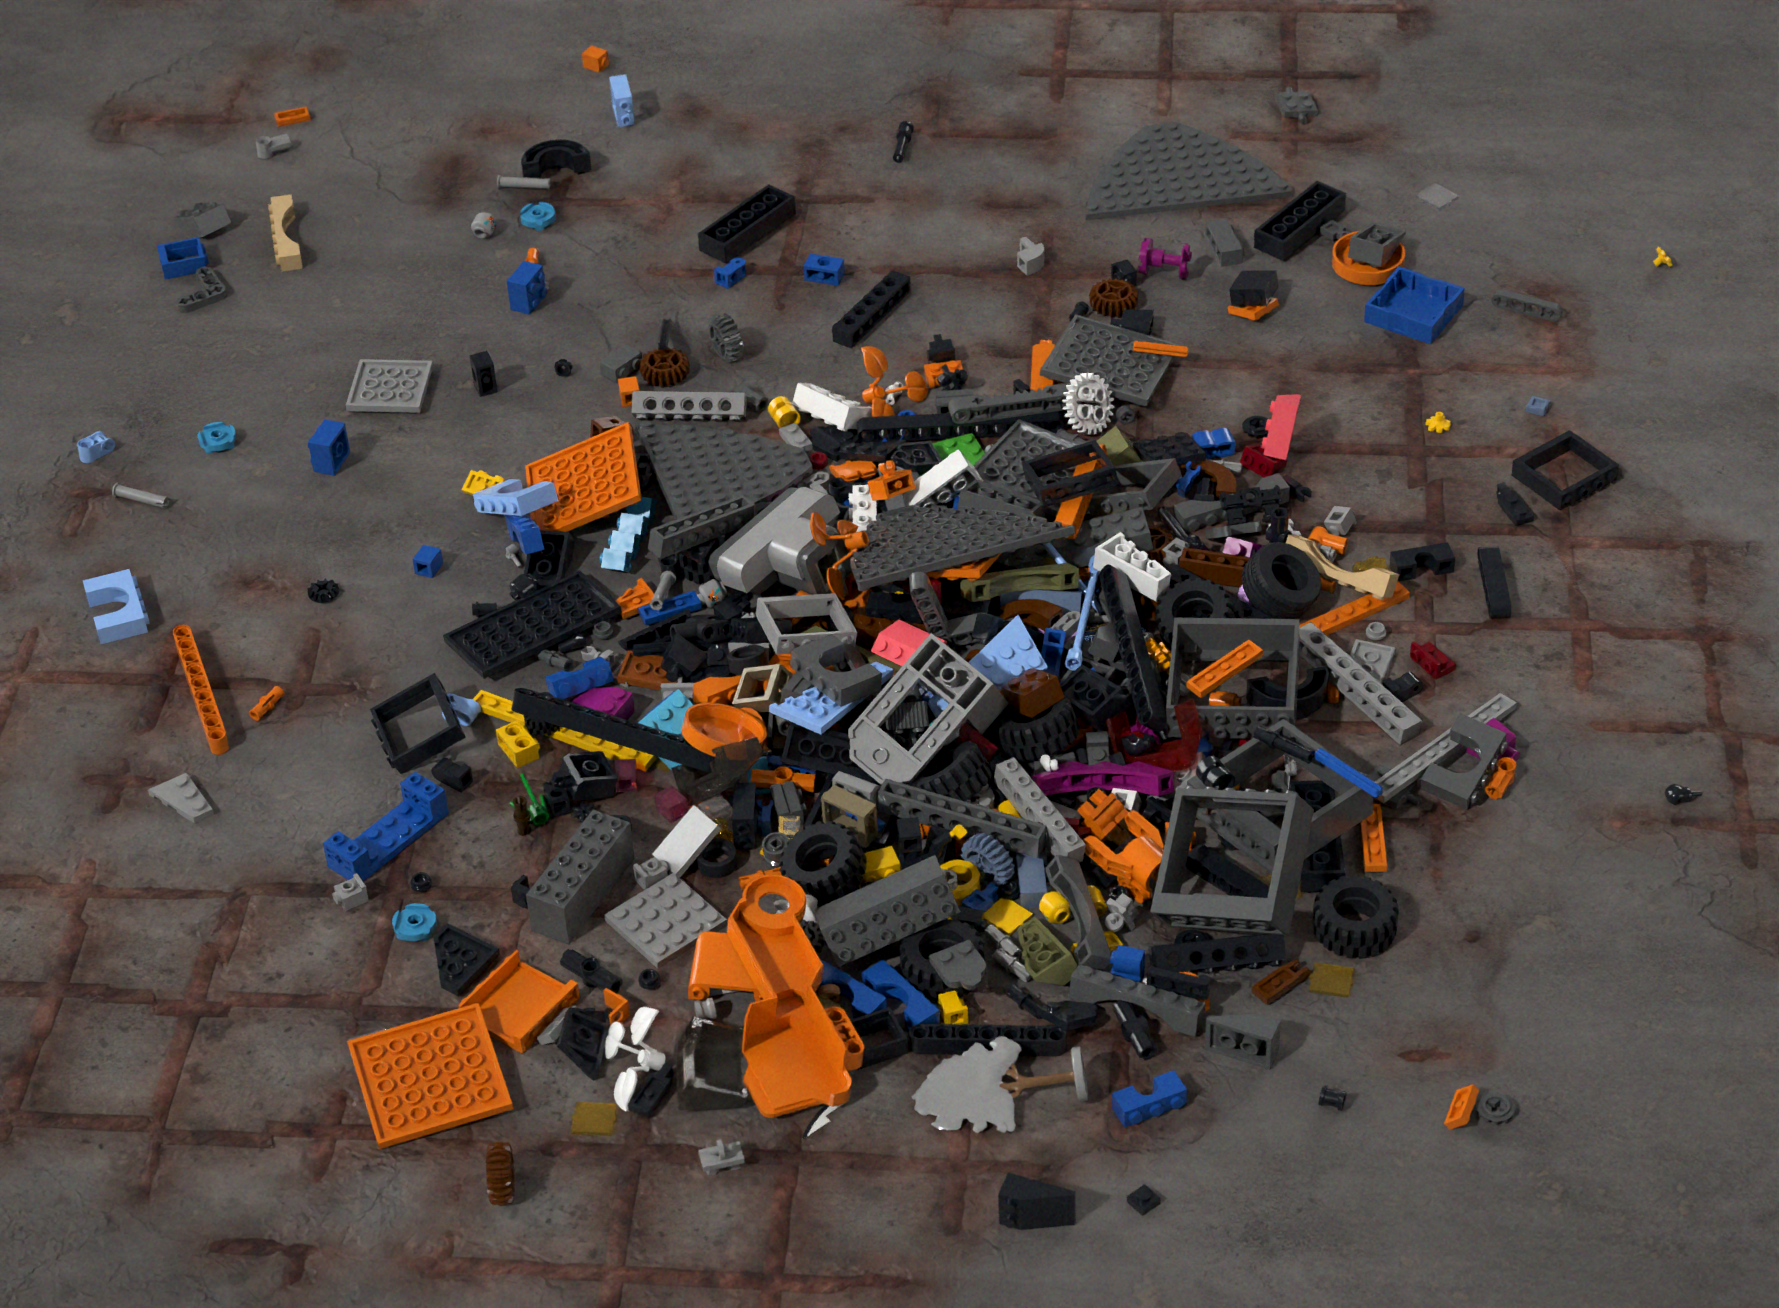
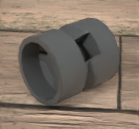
M770 833L762 841L765 863L769 870L780 867L782 851L784 847H787V842L789 841L787 835L783 833Z

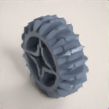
M977 833L963 844L961 856L964 861H969L978 868L980 881L983 885L993 883L999 887L1002 883L1003 885L1007 884L1008 882L1006 881L1012 878V875L1015 873V866L1012 863L1013 859L1008 855L1009 851L1004 849V845H1001L998 839L994 840L992 835L988 836L986 833Z

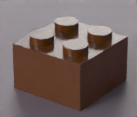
M1035 668L1026 670L1023 675L1009 680L1008 684L1001 687L1004 698L1009 703L1007 705L1008 709L1031 718L1064 698L1058 677Z

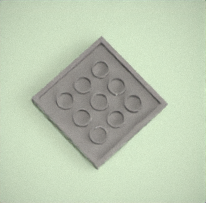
M360 359L346 402V410L355 412L420 413L433 369L432 361Z
M674 873L604 915L605 921L657 969L694 947L700 933L707 931L718 932L727 926V919Z

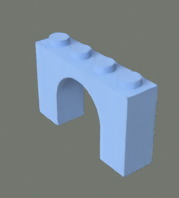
M509 479L473 494L474 505L478 512L523 516L558 501L554 482L543 481L523 489L521 480Z
M129 569L83 580L90 607L109 602L126 603L122 609L116 612L93 617L100 644L148 633L146 624H150L147 612H145L144 602L140 600L142 599L140 589L136 588L138 587L136 576H131Z

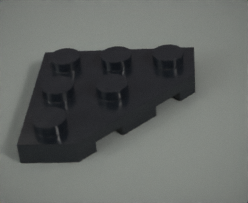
M448 923L434 936L441 988L456 996H459L500 955L499 948Z

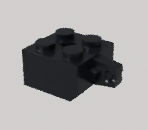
M603 751L569 753L563 757L559 771L553 773L551 783L554 787L567 788L573 800L609 798L613 795L618 777Z

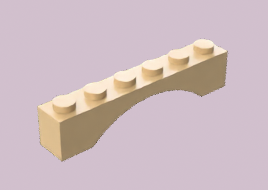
M292 195L270 197L271 204L268 205L276 264L281 266V272L303 269L299 244L289 239L285 234L287 227L295 219Z
M1288 535L1286 543L1306 553L1317 567L1318 572L1322 573L1321 577L1330 580L1335 578L1339 584L1344 586L1353 585L1356 591L1367 593L1368 591L1373 593L1372 597L1380 600L1393 596L1399 574L1384 568H1372L1357 573L1343 570L1327 560L1314 541L1299 535Z

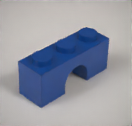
M598 657L582 663L583 668L574 672L562 670L546 676L545 680L549 693L555 698L565 699L614 681L609 662L602 657Z
M1174 1070L1153 1078V1094L1151 1095L1138 1093L1133 1085L1112 1093V1109L1124 1127L1138 1124L1143 1120L1178 1109L1186 1105L1187 1089Z

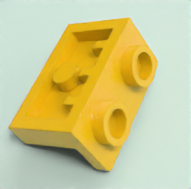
M471 470L462 491L473 496L474 493L506 480L497 475L495 477L489 476V474L481 470L478 472Z

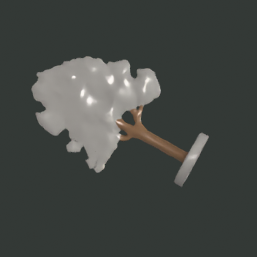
M997 1037L990 1042V1046L993 1047L992 1051H988L980 1043H975L968 1051L963 1052L962 1056L954 1055L951 1058L942 1060L941 1064L937 1065L927 1075V1079L915 1094L912 1095V1099L916 1101L915 1111L924 1116L928 1114L937 1116L936 1120L931 1123V1126L933 1125L939 1130H958L961 1128L963 1119H968L971 1123H974L973 1131L976 1133L984 1130L987 1127V1122L998 1126L996 1130L1003 1133L1014 1131L1016 1124L1014 1122L1015 1103L1013 1098H1016L1022 1090L1027 1088L1075 1082L1078 1100L1080 1102L1088 1101L1085 1067L1080 1046L1071 1048L1072 1071L1025 1077L1018 1074L1014 1065L1021 1051L1020 1045L1006 1037ZM1005 1074L1011 1075L1016 1079V1082L1003 1083L1002 1076ZM1010 1090H1015L1014 1093L1009 1094Z

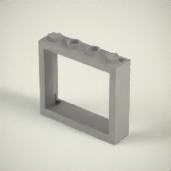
M835 593L764 597L757 600L756 617L776 655L791 654L792 649L833 634L844 644L853 647L856 645L857 631ZM830 615L838 631L781 635L773 619Z

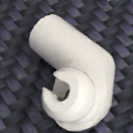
M895 382L894 385L887 387L885 391L903 387V384ZM902 390L886 394V404L893 405L895 403L894 398L900 395Z

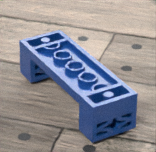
M417 772L412 773L400 783L403 802L357 838L352 840L338 831L323 842L327 866L347 880L354 878L353 875L356 873L362 881L366 880L449 814L445 789Z

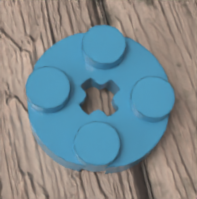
M539 202V205L534 206L533 203L524 206L520 212L521 224L535 228L537 231L544 230L546 226L556 220L554 207L545 202Z
M213 422L204 426V430L201 433L200 431L198 432L199 445L206 453L210 454L215 451L232 449L235 446L236 433L232 425L229 427L224 422Z
M414 903L406 905L405 910L401 912L398 910L393 916L392 924L397 939L401 941H427L431 938V934L437 927L435 912L431 911L429 906Z

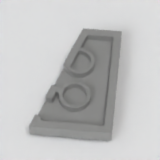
M187 773L148 789L149 796L154 799L157 797L162 801V804L167 807H173L177 810L178 814L193 823L214 815L213 809Z

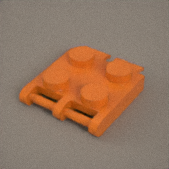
M848 460L841 465H829L830 472L836 478H842L846 482L854 483L860 477L864 480L870 479L877 473L876 465L870 461L856 460L851 462Z

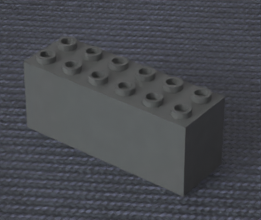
M596 810L591 811L526 894L531 931L568 945L571 943L635 859L630 822Z
M936 855L815 909L820 930L838 967L960 912Z

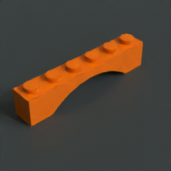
M775 653L768 662V665L781 664L784 666L790 664V660H781ZM741 675L722 678L709 677L694 683L693 701L696 704L719 703L727 705L732 703ZM765 680L758 681L754 693L764 689Z

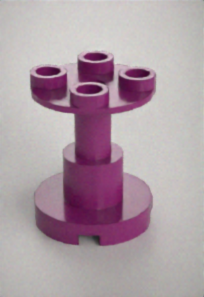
M1144 238L1139 253V260L1142 263V266H1138L1139 274H1148L1150 266L1163 267L1164 264L1179 266V278L1187 279L1189 271L1187 262H1190L1192 258L1190 245L1184 244L1181 255L1167 254L1164 249L1153 248V239Z

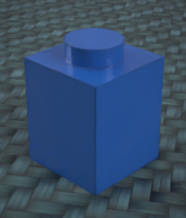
M423 545L413 558L415 574L433 578L443 565L441 549Z

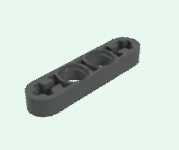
M1497 290L1491 299L1492 304L1497 308L1555 322L1559 320L1563 313L1562 307L1557 303L1506 290ZM1514 301H1520L1523 306H1517ZM1531 305H1537L1540 310H1534Z

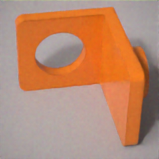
M605 988L603 990L605 1004L614 1009L609 1014L610 1025L613 1022L622 1024L630 1016L628 1000L621 994H616ZM621 1013L620 1018L615 1021L617 1014Z

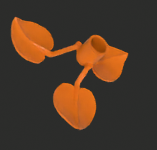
M872 346L861 348L866 371L871 377L877 378L869 385L870 388L865 389L862 394L866 403H872V417L895 416L893 408L883 400L886 394L908 389V397L914 402H920L927 397L928 389L926 382L916 371L907 373L905 377L907 386L884 391L880 386H875L884 377L883 372L888 369L886 356L881 350Z
M817 512L811 513L810 528L816 543L824 546L826 539H843L846 549L849 551L847 555L827 569V582L830 590L837 595L839 600L845 601L842 576L837 567L852 556L853 551L858 552L859 548L869 545L867 533L865 531L856 532L858 529L857 525L847 520H839L837 530L840 535L830 536L826 534V524L823 517Z

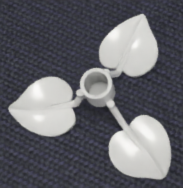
M639 1008L631 1024L633 1044L640 1045L645 1050L639 1051L621 1043L625 1034L624 1026L621 1023L613 1022L608 1031L603 1051L604 1057L607 1059L614 1058L620 1047L638 1054V1062L641 1064L640 1067H629L627 1073L622 1072L615 1084L614 1098L617 1105L624 1111H629L628 1103L637 1082L636 1071L648 1072L649 1068L659 1071L665 1063L664 1053L657 1052L656 1049H652L642 1042L659 1012L656 1009Z

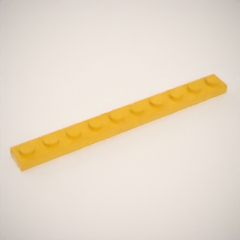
M480 690L473 698L481 706L482 713L510 723L518 720L522 726H525L524 715L516 713L511 709L513 701ZM564 727L557 729L555 733L551 731V735H549L551 738L590 752L603 751L605 757L645 772L657 759L654 755Z

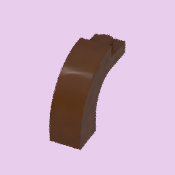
M1203 460L1201 464H1192L1191 470H1196L1198 465L1201 466V472L1194 479V484H1198V481L1202 480V478H1210L1214 482L1216 501H1220L1219 495L1223 491L1225 494L1236 493V479L1233 473L1225 466L1209 460ZM1186 464L1181 465V476L1184 477L1186 474Z
M1022 599L1001 606L999 608L1000 615L998 616L1008 620L1019 615L1025 626H1034L1045 632V628H1051L1063 617L1062 608L1048 601Z

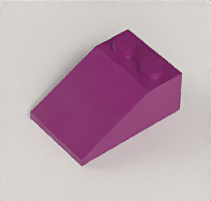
M617 687L593 688L579 693L572 701V703L626 720L635 711L633 693Z

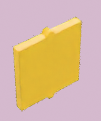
M1003 898L998 900L984 913V919L987 920V923L994 925L999 931L1009 936L1033 917V913L1012 900Z

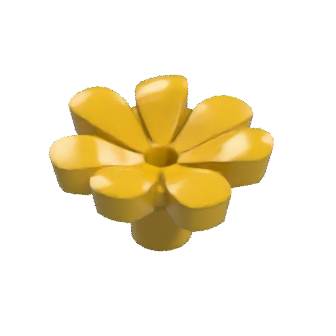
M1657 247L1658 258L1653 261L1656 267L1662 263L1667 264L1669 267L1673 266L1672 260L1666 256L1665 251Z
M1436 412V416L1427 419L1426 425L1429 426L1428 430L1431 432L1436 429L1437 433H1443V429H1450L1451 422L1445 419L1442 412Z

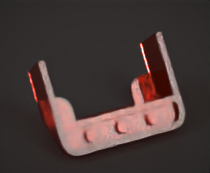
M1189 699L1174 706L1182 739L1155 744L1149 753L1139 756H1130L1126 753L1121 741L1122 737L1130 734H1135L1138 738L1144 737V733L1141 731L1131 732L1126 712L1107 719L1106 723L1114 752L1122 751L1126 764L1139 761L1171 771H1179L1191 767L1195 763L1202 735L1194 699Z

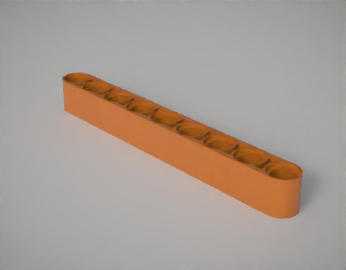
M1100 444L1099 446L1107 455L1105 444ZM1097 460L1076 466L1072 477L1102 467ZM1093 493L1062 502L1054 522H1062L1063 527H1068V525L1075 526V534L1069 535L1066 539L1057 538L1055 540L1076 539Z
M187 625L176 626L173 629L176 649L210 750L215 755L224 754L229 749L226 731L191 628Z

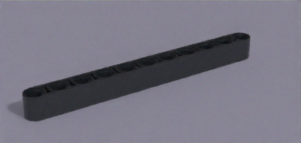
M1061 411L965 424L954 423L950 413L864 417L859 419L856 424L858 439L865 443L882 442L884 438L887 441L900 440L903 433L901 431L904 430L906 432L902 440L906 441L951 439L970 433L975 437L1003 436L1018 419L1052 433H1057L1059 429L1064 428Z
M1108 564L1102 568L1099 577L1140 724L1158 733L1165 728L1167 717L1127 575Z
M516 688L514 690L511 709L516 713L705 772L716 773L719 770L721 758L708 755L696 749L684 737L530 689Z

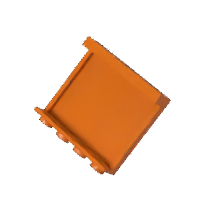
M516 950L496 970H493L481 984H478L475 990L464 998L458 1006L462 1008L479 1003L489 1036L523 1054L537 1041V1037L563 1009L571 1007L580 998L577 982L571 979L566 984L555 980L520 961L519 951Z

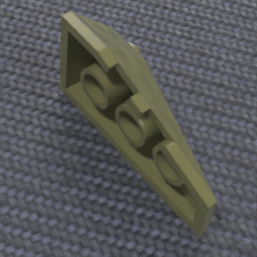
M1036 917L1018 927L1017 931L1027 973L1036 982L1062 986L1069 983L1071 975L1078 967L1072 954Z

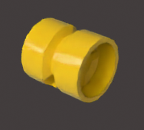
M776 397L769 403L768 412L779 428L793 423L799 424L800 415L787 397Z

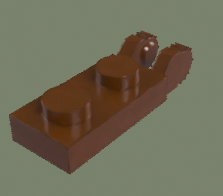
M1294 959L1253 985L1251 993L1268 1005L1299 982L1302 983L1310 976L1311 971L1307 966L1297 971L1301 963L1298 959Z

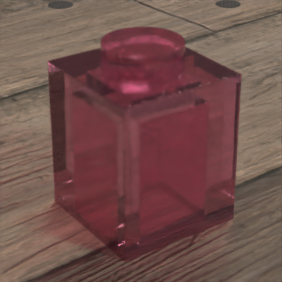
M636 759L615 760L614 772L618 777L615 785L616 792L637 791L638 773Z
M672 785L655 794L656 810L670 823L682 818L688 812L687 799Z

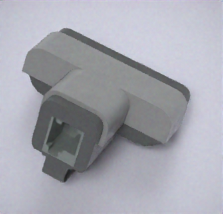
M794 487L788 488L711 554L709 566L713 575L723 585L745 593H762L775 582L795 588L798 592L803 590L811 595L831 594L832 591L827 582V569L847 555L848 551L843 539H826L824 546L817 544L811 533L810 520L811 513L817 512L825 521L826 534L830 536L840 535L833 527L834 518L840 513L834 497L807 487L799 489ZM850 557L837 567L842 576L844 597L849 593L844 580L852 572Z

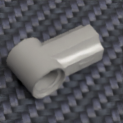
M283 134L272 138L267 136L257 138V155L261 159H268L273 156V153L290 149L291 142L289 136Z

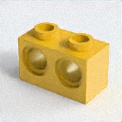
M518 720L496 729L498 745L517 768L539 759L538 750L540 745L537 739L532 738L528 728L522 726Z

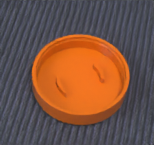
M1359 231L1344 235L1333 246L1332 266L1334 271L1341 278L1352 283L1361 285L1384 284L1398 266L1404 268L1405 248L1401 242L1389 261L1381 267H1373L1369 263H1360L1352 258H1348L1350 239Z
M700 703L691 706L685 713L681 727L682 735L690 745L708 755L727 760L741 761L759 756L767 736L765 726L756 717L739 708L719 703Z

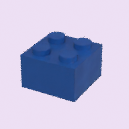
M523 261L509 277L507 288L510 310L530 315L537 308L541 300L546 297L547 288L545 286L543 265Z
M324 419L312 438L309 439L308 448L310 449V461L314 472L335 476L349 456L350 447L345 423Z

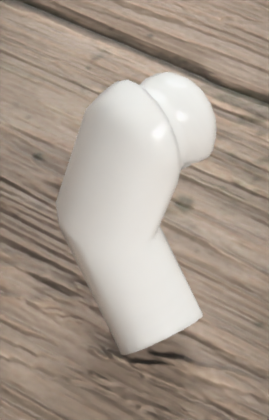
M1047 754L1041 756L1040 763L1046 771L1058 770V761L1056 759L1051 760Z

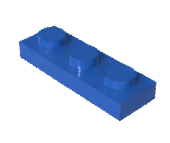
M695 591L665 599L660 610L652 609L650 604L638 607L639 615L645 626L663 621L686 609H689L690 612L702 609L701 602Z

